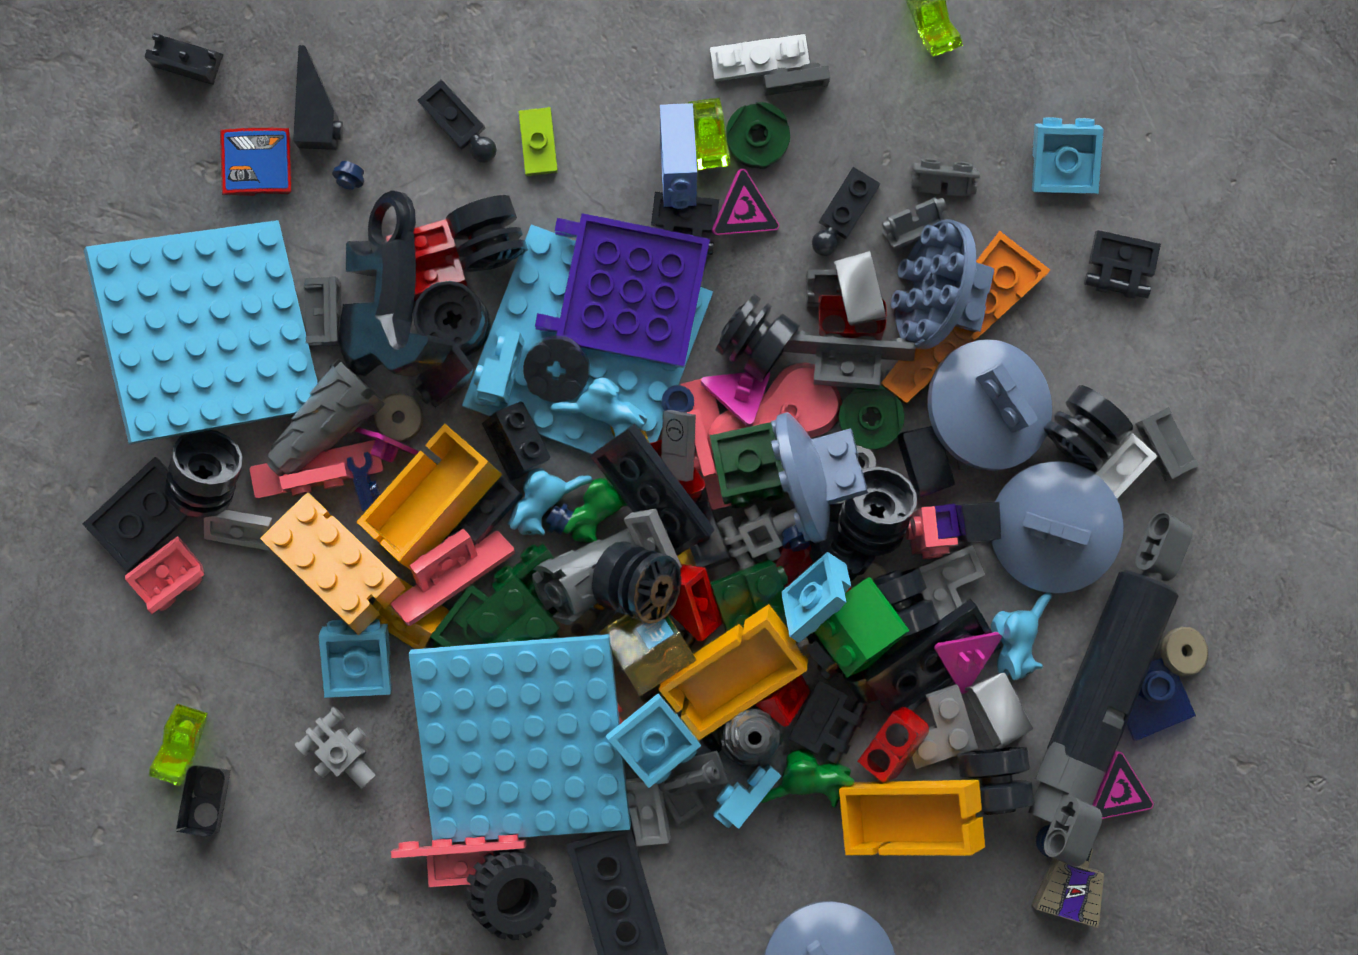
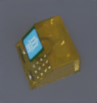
M625 615L600 631L601 635L610 634L612 652L640 696L697 661L669 615L661 621L651 624Z

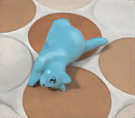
M607 378L595 379L576 403L561 401L551 406V410L554 412L583 413L587 417L603 421L611 425L615 437L633 424H636L638 428H642L647 421V417L636 406L629 402L620 401L619 388L613 381Z
M543 468L533 469L527 474L523 484L525 498L516 503L507 524L510 525L511 529L515 530L518 528L519 533L522 535L540 534L543 536L545 534L542 528L543 514L565 494L592 482V477L589 475L578 476L569 482H565L557 476L548 474Z
M1046 592L1039 597L1031 611H1000L993 618L991 631L992 633L998 632L1002 636L1000 641L1003 643L1002 651L997 660L999 673L1005 672L1007 676L1010 673L1013 680H1018L1019 678H1025L1034 670L1043 668V665L1035 661L1032 656V645L1038 633V619L1052 598L1051 593Z

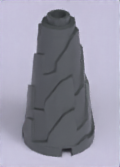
M339 358L330 366L329 371L309 393L311 396L291 418V424L271 446V451L268 454L271 460L267 465L278 476L299 473L321 452H327L348 432L352 433L368 418L378 413L384 407L385 403L357 374L351 372L349 367Z
M628 528L604 540L599 539L576 551L571 550L554 559H548L533 569L537 571L532 574L533 584L546 610L555 607L559 612L552 616L562 624L569 625L580 619L582 614L598 603L594 598L592 589L595 566L603 552L615 542L626 541L635 544Z
M756 705L740 712L733 719L718 728V740L723 753L731 761L747 767L761 766L770 762L781 748L784 738L783 726ZM753 731L759 732V739L754 743H749L748 735Z

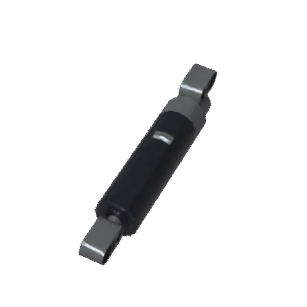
M1166 512L1157 513L1151 519L1137 551L1135 561L1137 567L1143 570L1142 574L1124 570L1117 575L1035 778L1040 781V784L1034 796V805L1030 806L1028 813L1051 822L1044 841L1045 853L1051 858L1074 867L1082 865L1088 858L1101 826L1102 813L1099 808L1092 804L1111 764L1179 597L1175 589L1162 583L1161 580L1169 581L1176 576L1193 534L1190 525Z

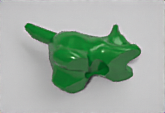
M597 478L590 483L583 496L584 505L575 509L563 532L566 534L572 532V537L575 541L593 543L598 540L596 537L598 524L628 505L607 479Z
M803 749L795 750L786 757L787 766L782 775V784L779 787L770 789L760 803H766L788 794L806 795L823 793L830 799L832 807L836 808L840 800L839 789L844 786H853L854 779L849 777L851 769L835 763L819 765L812 753Z

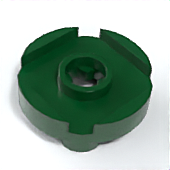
M766 102L744 105L738 108L730 117L726 128V145L732 156L741 164L752 168L766 169L778 162L788 149L790 128L783 112L774 105ZM761 127L765 130L764 136L767 139L764 142L759 140L755 143L752 141L753 136L749 132L751 129L757 131Z
M879 385V389L856 388L845 397L839 409V427L841 431L851 428L856 446L870 450L882 449L894 441L904 425V409L901 401L881 385ZM869 408L873 409L874 414H880V420L875 421V426H869L868 422L862 420V416L867 414V409Z

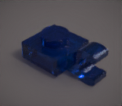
M369 452L364 453L366 463L361 468L355 465L353 457L347 458V466L354 477L353 482L362 512L366 511L381 495L377 481L371 482L370 476H368V472L373 466V457Z

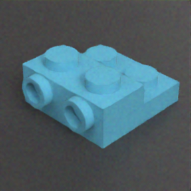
M1046 117L1043 118L1042 124H1034L1032 191L1099 194L1104 129L1100 125H1095V120L1090 118H1076L1075 124H1062L1061 118Z
M507 329L505 337L500 336L497 342L495 355L498 356L499 361L485 358L484 366L478 365L474 384L477 385V399L480 400V403L498 408L500 402L509 403L525 342L520 332Z
M826 552L781 592L789 637L799 643L809 634L815 632L832 614L837 613L847 603L845 593L851 587L847 565L829 552Z
M375 619L360 635H357L343 620L329 621L327 626L321 628L319 646L324 698L391 694L388 624H380V620Z
M659 693L606 735L608 741L648 788L665 781L673 768L681 762L685 763L692 759L697 753V749L701 746L695 735L680 717L675 714Z
M768 764L764 769L758 766L747 780L751 785L748 789L738 781L734 786L728 783L716 798L719 804L713 812V816L727 828H730L732 824L740 828L781 775Z

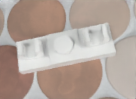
M805 34L710 48L714 82L765 75L777 68H788V71L800 70L801 66L810 63Z

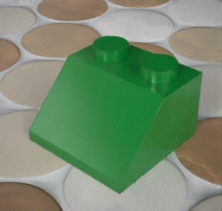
M871 577L866 578L846 592L845 598L847 603L837 613L832 614L814 632L847 678L869 668L910 631Z

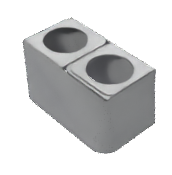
M868 251L835 261L834 264L849 325L854 326L887 319L871 252Z
M1005 672L995 674L965 688L966 691L968 690L966 694L993 746L1001 743L996 748H1003L1034 729Z

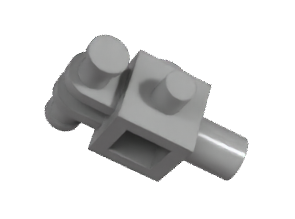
M753 503L744 508L747 518L742 520L739 530H736L732 522V516L726 517L717 523L725 535L723 538L725 545L730 544L732 547L729 553L731 557H736L740 565V571L755 564L754 560H751L748 551H750L753 558L766 553L771 561L781 556L778 547L783 545L782 533L787 528L796 525L794 520V513L797 512L796 508L776 516L772 507L759 512L756 503Z
M333 706L324 718L319 717L316 720L318 725L314 729L309 727L305 731L307 735L300 742L297 741L295 746L303 755L307 756L309 754L308 751L317 744L320 748L315 754L322 762L314 770L319 776L324 778L330 771L337 777L346 773L363 789L376 776L360 759L365 751L359 743L366 735L358 727L350 734L344 729L335 731L333 727L340 720L343 721L345 717ZM325 734L330 737L327 741L322 738Z

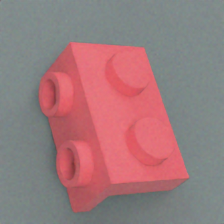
M935 506L921 507L913 513L905 534L906 539L911 540L912 554H922L923 559L939 558L944 554H949V549L958 545V538L938 539Z
M177 536L126 574L125 580L146 603L147 610L153 614L157 610L164 611L175 602V597L184 590L190 591L198 586L204 576V570L201 562Z

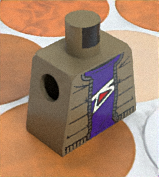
M1091 848L1086 861L1078 867L1068 865L1053 858L1034 897L1032 907L1039 911L1098 928L1104 873L1089 868L1094 849Z

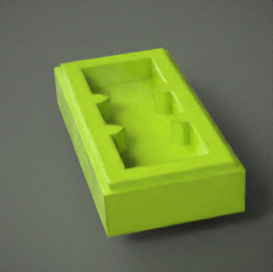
M551 107L520 110L519 121L526 176L558 173Z

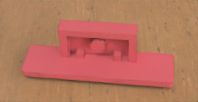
M701 378L680 385L688 388L694 397L693 409L687 412L696 415L694 467L698 472H702L710 505L713 510L731 506V503L724 505L715 461L707 440L711 424L720 413L716 398L701 385Z
M375 440L330 449L327 452L323 451L299 473L278 476L267 463L251 466L249 470L256 498L260 499L292 492V496H297L307 492L311 493V487L324 485V489L336 488L344 485L343 480L381 473L384 470L382 459L371 455Z
M462 529L409 565L417 585L396 598L391 603V606L408 626H411L515 554L514 547L499 531H494L481 540L479 544L474 545L471 536Z
M518 834L498 835L499 841L485 842V836L477 838L466 837L463 844H452V839L432 840V846L419 847V841L400 842L399 848L391 851V858L427 856L429 887L470 884L467 881L469 874L475 875L477 871L473 868L477 862L482 865L485 862V855L490 853L494 856L495 850L521 849L527 845L526 839H518Z

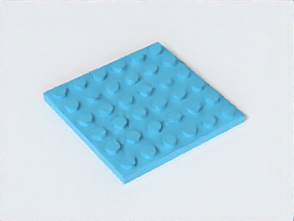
M279 220L85 247L84 255L129 444L295 415L311 396L309 393L318 382L309 345L306 344L307 336Z
M531 225L525 239L528 251L518 257L478 365L484 366L485 358L499 361L498 356L495 355V350L499 337H505L507 329L521 333L525 342L509 403L500 402L499 408L480 403V400L477 399V385L474 384L475 370L462 406L490 417L494 412L521 401L524 403L540 436L592 454L614 438L610 425L587 417L583 413L552 411L551 406L558 402H549L537 395H533L529 391L524 378L523 365L529 350L542 339L557 334L556 332L536 330L537 313L560 318L576 242L575 240L555 235L553 232ZM700 287L684 368L580 347L584 354L586 353L590 362L589 378L579 395L575 399L565 402L576 403L595 379H610L619 388L620 401L633 404L647 417V421L640 429L646 432L649 443L658 441L663 428L664 410L661 404L662 396L669 387L679 385L713 291ZM554 361L553 366H548V371L552 372L555 377H559L560 373H566V369L561 368L558 361Z
M610 634L413 649L409 652L433 840L452 839V842H463L466 837L477 838L485 836V840L498 839V835L518 834L519 838L630 830L631 820L624 758L606 737L608 733L620 725Z

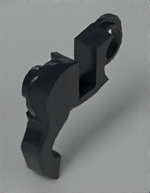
M391 190L384 193L375 202L368 222V241H348L346 243V272L376 276L374 302L343 304L339 328L341 353L346 365L357 375L366 376L377 366L383 365L393 374L413 377L442 364L454 346V341L410 333L416 282L414 240L416 217L412 200L403 192ZM393 206L396 212V227L392 237L385 243L382 236V222L386 211Z

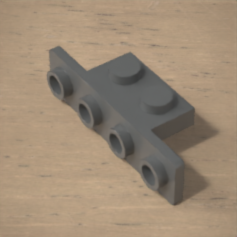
M795 331L784 346V352L816 354L814 385L879 389L881 359L914 361L916 350L915 343H909L908 340L902 338L881 341L871 336H860L857 339L843 338V336L833 333L824 336H811L804 331Z

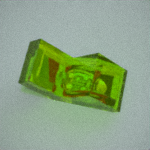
M906 0L921 41L932 57L963 46L960 33L949 20L946 0Z
M720 97L688 102V104L693 103L698 170L730 165Z
M176 704L164 726L163 744L150 766V777L181 786L187 770L193 763L208 713Z

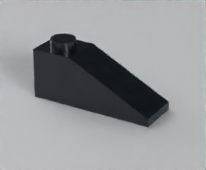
M298 45L293 142L301 149L337 150L338 140L342 141L343 121H339L309 51L305 45Z
M454 342L453 348L442 364L421 373L417 377L416 384L418 387L415 390L426 404L431 402L436 408L466 386L475 368Z

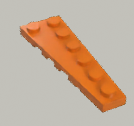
M999 231L976 260L977 263L995 268L990 292L987 294L986 310L981 331L973 332L955 326L949 335L938 345L930 349L916 348L914 361L898 360L880 385L887 388L901 402L907 404L931 381L936 368L949 353L960 346L975 341L1043 279L1050 269Z

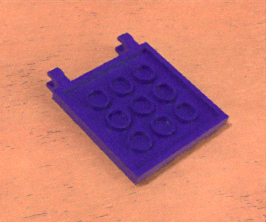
M581 213L580 223L557 218L554 230L555 235L576 237L560 318L537 313L535 329L545 332H556L558 336L573 339L582 348L684 368L710 239Z

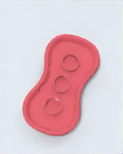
M805 362L790 365L779 373L770 388L763 395L752 426L769 423L776 420L777 415L789 412L801 424L810 438L820 436L828 432L837 423L839 409L842 405L841 396L836 386L814 385V364ZM729 410L720 414L711 424L708 431L707 440L712 456L713 451L709 435L748 427Z

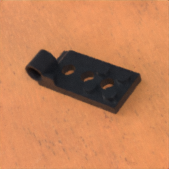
M969 599L891 655H888L886 652L869 668L848 678L843 673V678L858 701L871 703L878 699L888 716L902 707L913 710L927 700L926 694L941 690L953 682L934 649L935 645L962 637L967 638L992 633L977 605ZM999 643L993 653L1001 648ZM937 656L934 664L926 666L931 658ZM911 675L907 683L899 685L904 677Z
M631 827L630 830L609 831L566 844L597 954L668 955ZM604 858H612L616 861L617 871L613 876L604 877L599 873L598 866ZM614 890H621L626 895V904L621 909H612L608 904V896ZM624 922L632 923L636 929L634 939L629 942H623L617 936V929Z

